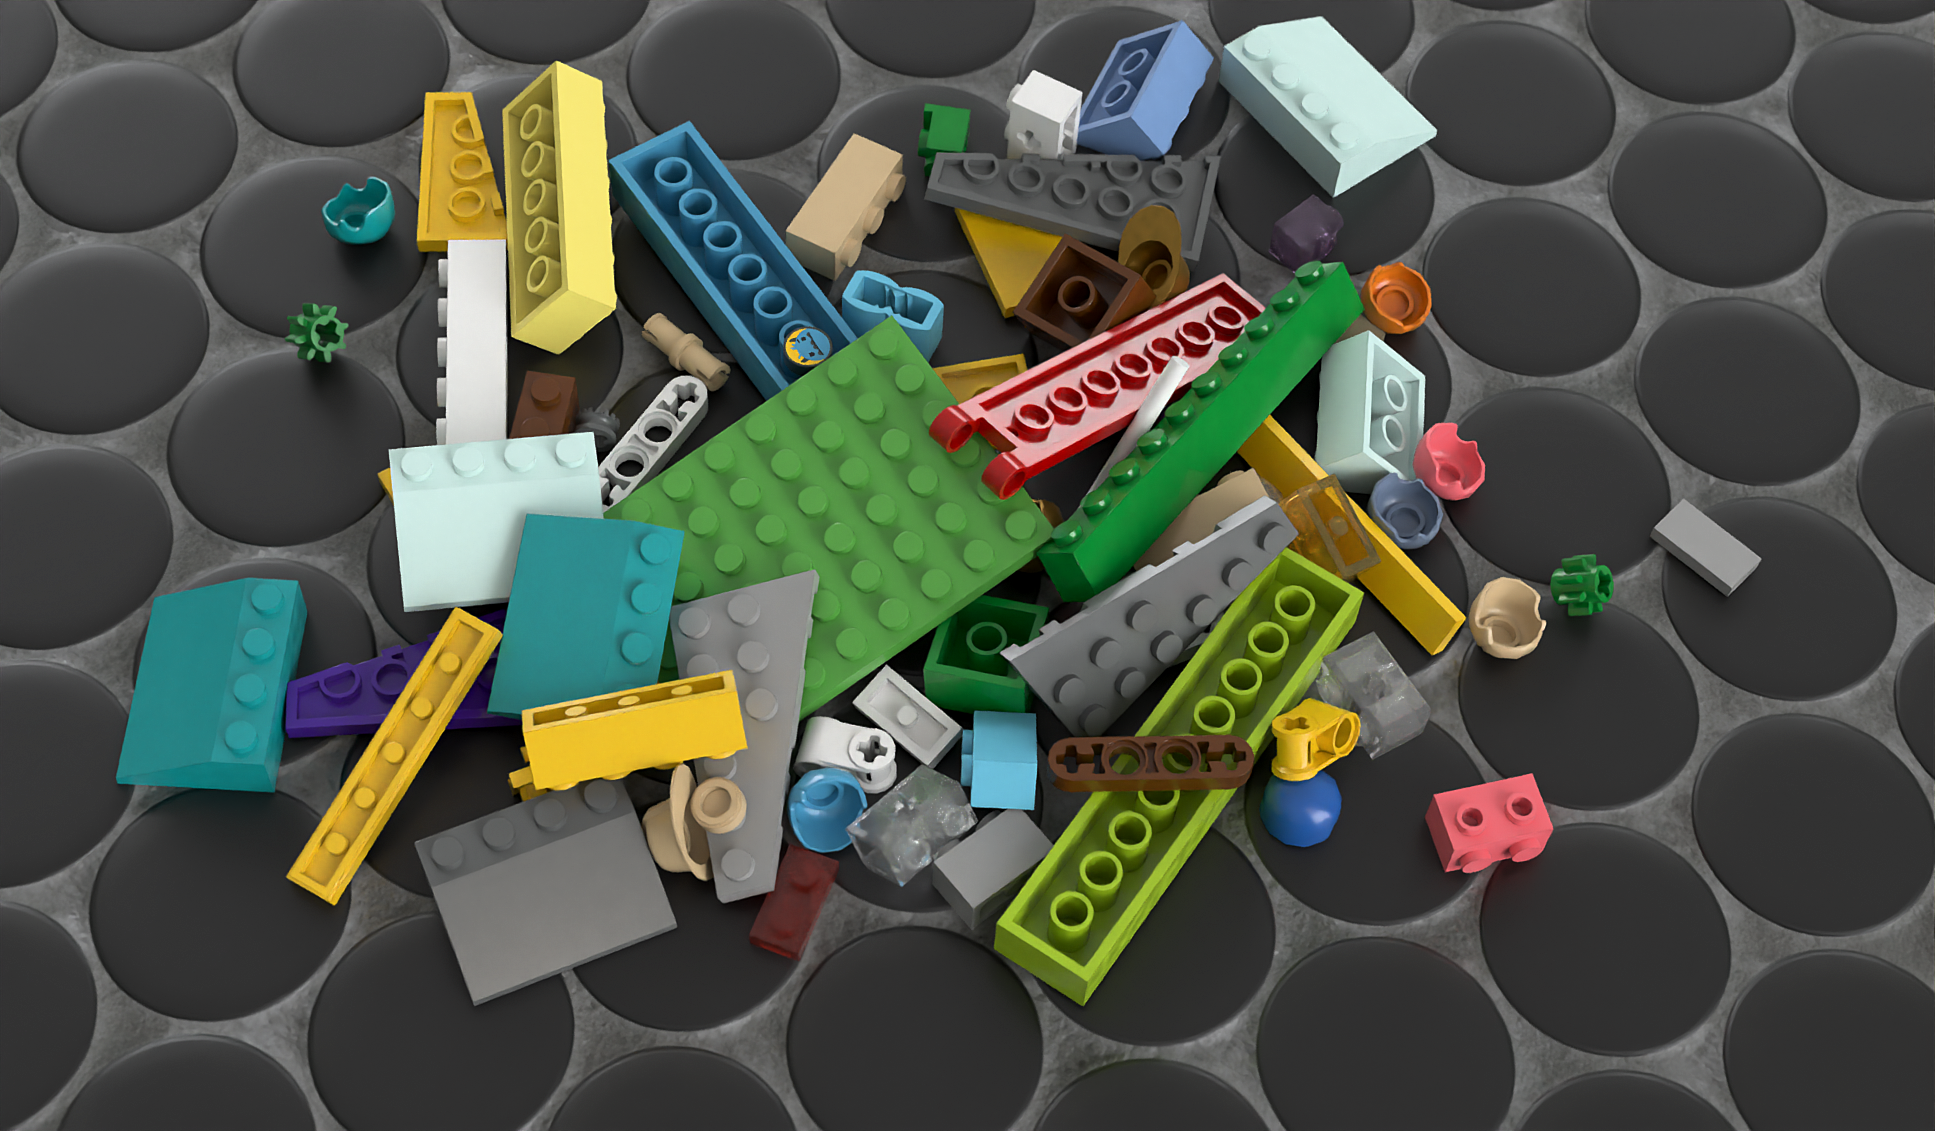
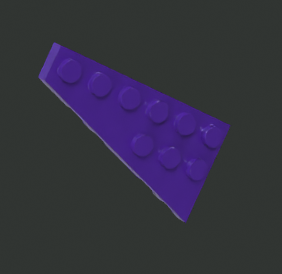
M502 609L478 617V619L493 626L503 634L507 611ZM440 631L427 635L428 640L403 649H401L399 644L381 650L382 656L356 665L346 662L288 682L286 703V731L288 737L300 738L376 733ZM501 640L445 729L523 725L522 720L487 713Z

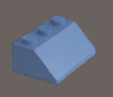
M1183 20L1117 42L1080 110L1077 144L1106 155H1134L1140 161L1150 158L1157 159L1170 149L1172 138L1180 122L1188 115V107L1197 90L1204 84L1206 80L1205 75L1214 59Z

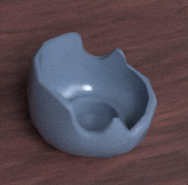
M1396 472L1389 473L1375 483L1367 505V515L1401 549H1417L1427 545L1437 535L1443 517L1438 497L1425 486L1422 479L1403 480L1398 477Z

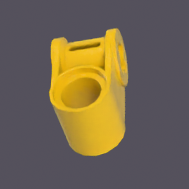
M1308 698L1289 712L1277 716L1272 720V733L1277 737V756L1272 760L1273 774L1280 779L1288 781L1307 780L1314 777L1318 771L1338 758L1348 755L1356 745L1360 734L1361 725L1358 715L1313 698Z

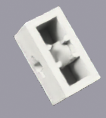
M1035 70L1031 72L1023 85L1016 84L1006 104V109L1010 110V120L1004 132V138L1008 140L1007 159H1021L1022 154H1039L1040 160H1062L1064 154H1074L1077 145L1082 92Z

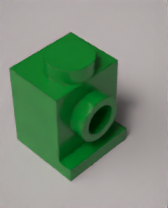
M925 103L923 129H921L918 143V156L925 157V176L930 177L936 153H966L969 140L970 109Z

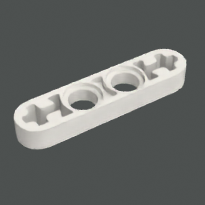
M680 376L670 381L600 464L598 470L601 498L604 501L609 495L610 499L609 507L602 504L603 513L654 479L703 420L708 411V393L705 384L700 379L693 376ZM690 395L695 397V403L686 401L678 409V397L684 400L688 399ZM677 411H678V419H677V417L674 416ZM655 426L666 427L672 432L671 436L663 442L650 441L645 437V434L650 428ZM627 460L640 462L644 467L642 472L633 477L622 476L616 469L622 462ZM609 482L614 487L611 492Z

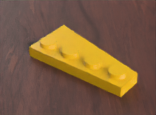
M472 92L425 93L417 228L419 252L448 251V240H506V250H508L507 222Z

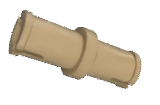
M661 313L653 315L645 323L643 328L646 330L642 331V337L669 356V363L676 369L688 371L691 375L700 379L710 391H716L727 381L729 376L726 374L730 373V367L703 348L702 340L693 333L685 334Z

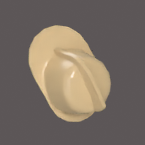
M680 764L676 766L672 774L670 799L649 808L643 816L641 828L655 861L662 869L670 872H692L697 878L707 881L714 877L707 833L694 819L690 809L691 797L697 785L690 768L685 764Z

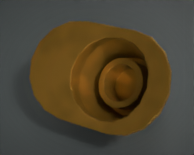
M1157 205L1140 209L1128 221L1122 232L1119 246L1118 263L1140 274L1156 295L1148 310L1186 292L1190 282L1189 268L1181 256L1182 236L1180 223L1172 211L1164 206Z

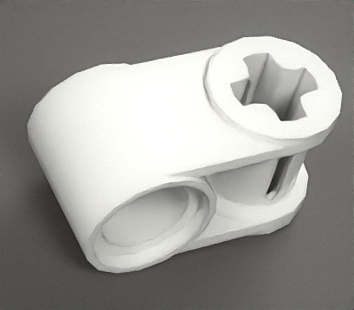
M812 717L807 721L793 769L801 778L809 771L828 767L847 771L858 780L864 792L880 793L891 787L896 779L895 744L892 737L880 729L842 723L829 717ZM874 742L879 743V749H875ZM867 773H871L870 781L867 779Z

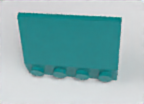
M526 514L487 713L522 720V710L657 684L685 531L629 520Z
M243 578L154 597L116 775L118 784L275 793L286 733L287 683L294 681L296 678L308 612L298 581Z

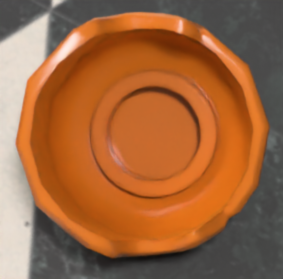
M1402 262L1382 267L1378 265L1370 273L1361 290V302L1365 308L1363 311L1364 315L1372 324L1383 332L1390 334H1402L1415 330L1425 322L1432 306L1429 285L1420 273L1404 266Z

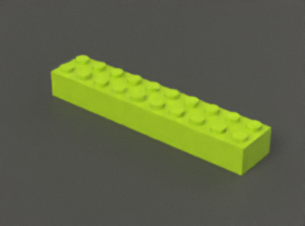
M1286 547L1234 600L1135 736H1238L1246 740L1252 747L1254 766L1274 738L1272 720L1296 707L1354 625L1364 592ZM1122 753L1111 768L1119 774L1127 775L1135 772L1139 766L1134 757ZM1169 753L1162 759L1163 766L1172 773H1185L1191 768L1190 760L1181 753ZM1201 753L1199 771L1206 772L1208 765L1205 764L1206 754ZM1223 754L1221 761L1225 762L1227 770H1236L1237 763L1233 762L1232 755ZM1238 788L1224 790L1093 792L997 922L994 949L1081 1006H1084Z

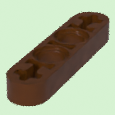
M1233 735L1076 737L1061 739L1052 746L1048 755L1046 772L1053 786L1066 792L1224 790L1239 788L1247 782L1254 763V753L1246 740ZM1121 753L1129 754L1135 758L1139 767L1132 774H1119L1110 767L1109 760L1111 757ZM1169 753H1181L1190 760L1191 768L1185 773H1172L1163 766V757ZM1201 753L1206 754L1205 764H1208L1206 772L1199 771ZM1223 754L1232 755L1233 762L1237 763L1236 770H1227L1225 762L1221 761ZM1094 755H1101L1100 774L1093 773L1095 763H1093ZM1065 757H1074L1076 765H1079L1077 773H1067V767L1063 765Z

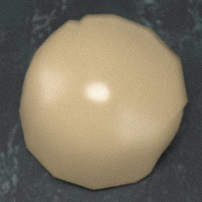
M1506 577L1495 579L1484 586L1473 601L1468 616L1472 635L1477 645L1482 647L1484 652L1498 658L1518 659L1536 648L1543 634L1542 631L1546 626V620H1541L1539 615L1540 595L1537 591L1519 579Z

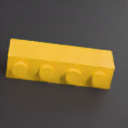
M732 670L522 710L523 735L536 790L543 788L565 790L575 786L579 781L599 777L606 780L620 779L629 775L631 771L650 767L671 769L682 764L685 760L700 757L722 759L733 755L737 750L748 748Z

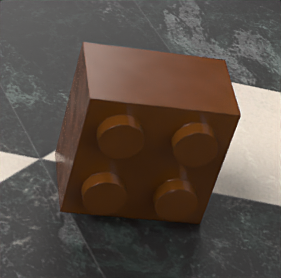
M1064 234L1012 313L1031 334L1066 352L1146 312L1155 300L1156 295L1140 274L1075 238Z

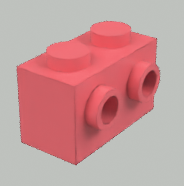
M1533 774L1435 794L1425 816L1444 872L1462 869L1465 873L1477 872L1487 868L1492 862L1512 858L1514 862L1530 860L1543 851L1553 831L1552 823Z

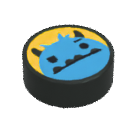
M809 326L800 327L790 332L783 344V357L787 368L797 375L804 376L832 357V341L827 333L819 328Z

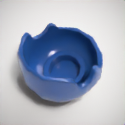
M1323 770L1318 771L1314 777L1302 781H1288L1280 779L1273 774L1262 797L1259 808L1260 817L1268 832L1283 843L1307 847L1322 842L1330 836L1340 814L1342 797L1335 779Z

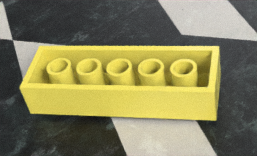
M555 61L502 110L511 337L560 355L616 309L617 295L614 285V254L612 252L611 237L612 216L609 204L610 180L607 171V141L605 139V105L603 103L602 81L559 61Z

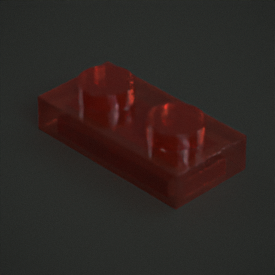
M790 844L776 874L774 891L768 892L749 934L750 944L800 961L839 872V861Z

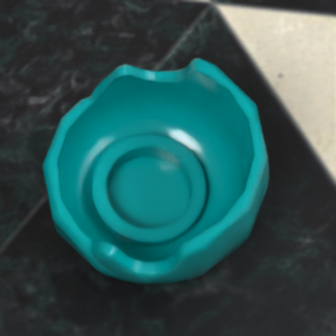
M369 177L366 186L362 189H355L348 183L344 184L337 198L327 201L321 210L323 223L331 237L339 242L351 245L372 243L384 237L394 222L395 217L393 196L389 184L377 177Z

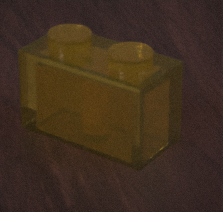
M1335 473L1294 491L1278 504L1299 533L1288 545L1289 549L1345 582L1349 583L1382 562Z

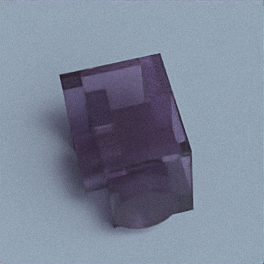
M1313 194L1274 224L1269 252L1295 274L1301 266L1313 261L1315 258L1321 260L1333 250L1337 243L1336 232L1343 228V219L1335 208L1326 205Z

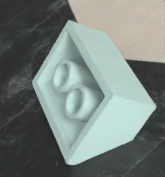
M1369 330L1333 344L1322 356L1321 372L1319 374L1320 396L1319 411L1317 413L1318 431L1315 462L1345 492L1372 494L1375 483L1389 473L1394 472L1403 480L1411 481L1417 479L1412 463L1416 446L1423 437L1425 375Z

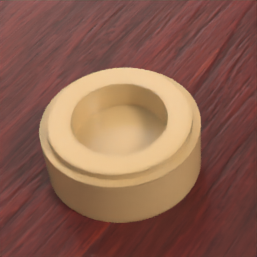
M714 777L702 782L694 790L690 801V809L694 819L706 831L716 834L726 833L735 829L742 822L747 808L746 799L742 791L734 782L723 777Z

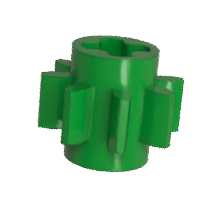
M303 303V314L297 317H287L291 325L289 329L290 335L285 338V342L294 343L299 347L297 352V358L311 360L315 356L317 361L331 362V351L337 348H346L343 342L344 330L349 325L348 323H341L334 317L337 310L335 306L323 305L319 309L315 303Z
M1595 554L1573 556V558L1562 559L1563 568L1556 569L1551 577V593L1554 601L1558 605H1568L1569 616L1591 615L1593 612H1602V603H1606L1611 599L1614 590L1613 576L1610 569L1605 565L1596 566Z

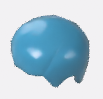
M831 767L812 770L804 774L790 790L787 800V816L794 834L804 848L819 853L839 851L857 840L862 834L863 809L867 808V801L863 788L860 787V783L850 772Z

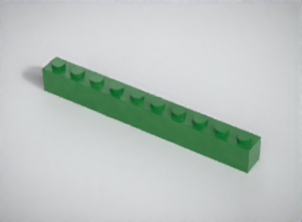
M1312 261L1301 266L1295 272L1296 277L1283 290L1271 297L1268 307L1258 317L1245 325V331L1238 339L1218 354L1219 359L1208 371L1193 380L1192 388L1178 402L1165 410L1164 418L1151 431L1138 439L1134 450L1124 460L1118 462L1109 470V476L1095 491L1090 492L1081 500L1080 507L1075 513L1052 531V540L1047 542L1037 552V555L1063 602H1085L1118 583L1365 310L1343 262L1322 264L1320 261Z

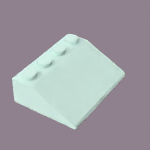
M1322 16L1259 26L1224 46L1218 81L1333 198L1436 136L1437 130Z
M593 432L389 449L404 612L509 602L526 514L604 519Z

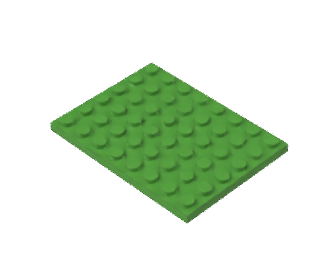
M892 315L603 513L604 519L637 521L685 531L671 607L814 569L817 571L820 577L817 594H814L811 613L813 626L811 638H808L804 662L806 674L799 722L1038 556L1037 552L1047 542L1052 540L1051 533L1054 530L1053 526L1023 487L1012 497L1001 500L981 482L984 470L998 454L980 433H974L970 440L954 453H948L929 436V428L937 415L951 405L957 406L959 403ZM668 621L658 675L659 683L680 680L670 621Z

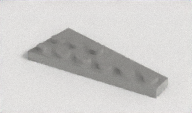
M815 569L675 605L670 610L669 621L679 679L732 670L748 747L737 750L733 755L722 759H710L708 757L694 759L698 786L710 778H727L734 782L742 791L747 804L745 816L735 829L722 834L706 831L717 896L722 903L774 891L783 833L781 820L785 795H788L791 775L788 772L792 748H795L806 674L804 662L808 638H811L813 619L811 617L814 594H817L820 577Z

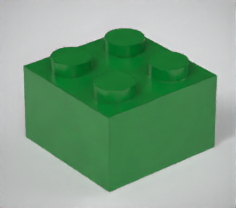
M981 595L939 624L923 669L926 698L938 708L973 715L974 711L1029 713L1035 694L999 652L1013 644L1021 648L1039 637L1038 629L1050 623L1049 608Z

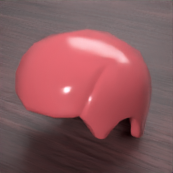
M1436 423L1425 433L1416 446L1412 463L1417 479H1422L1425 486L1440 498L1452 501L1469 498L1484 482L1485 464L1477 452V442L1474 440H1461L1457 436L1458 426L1455 423Z

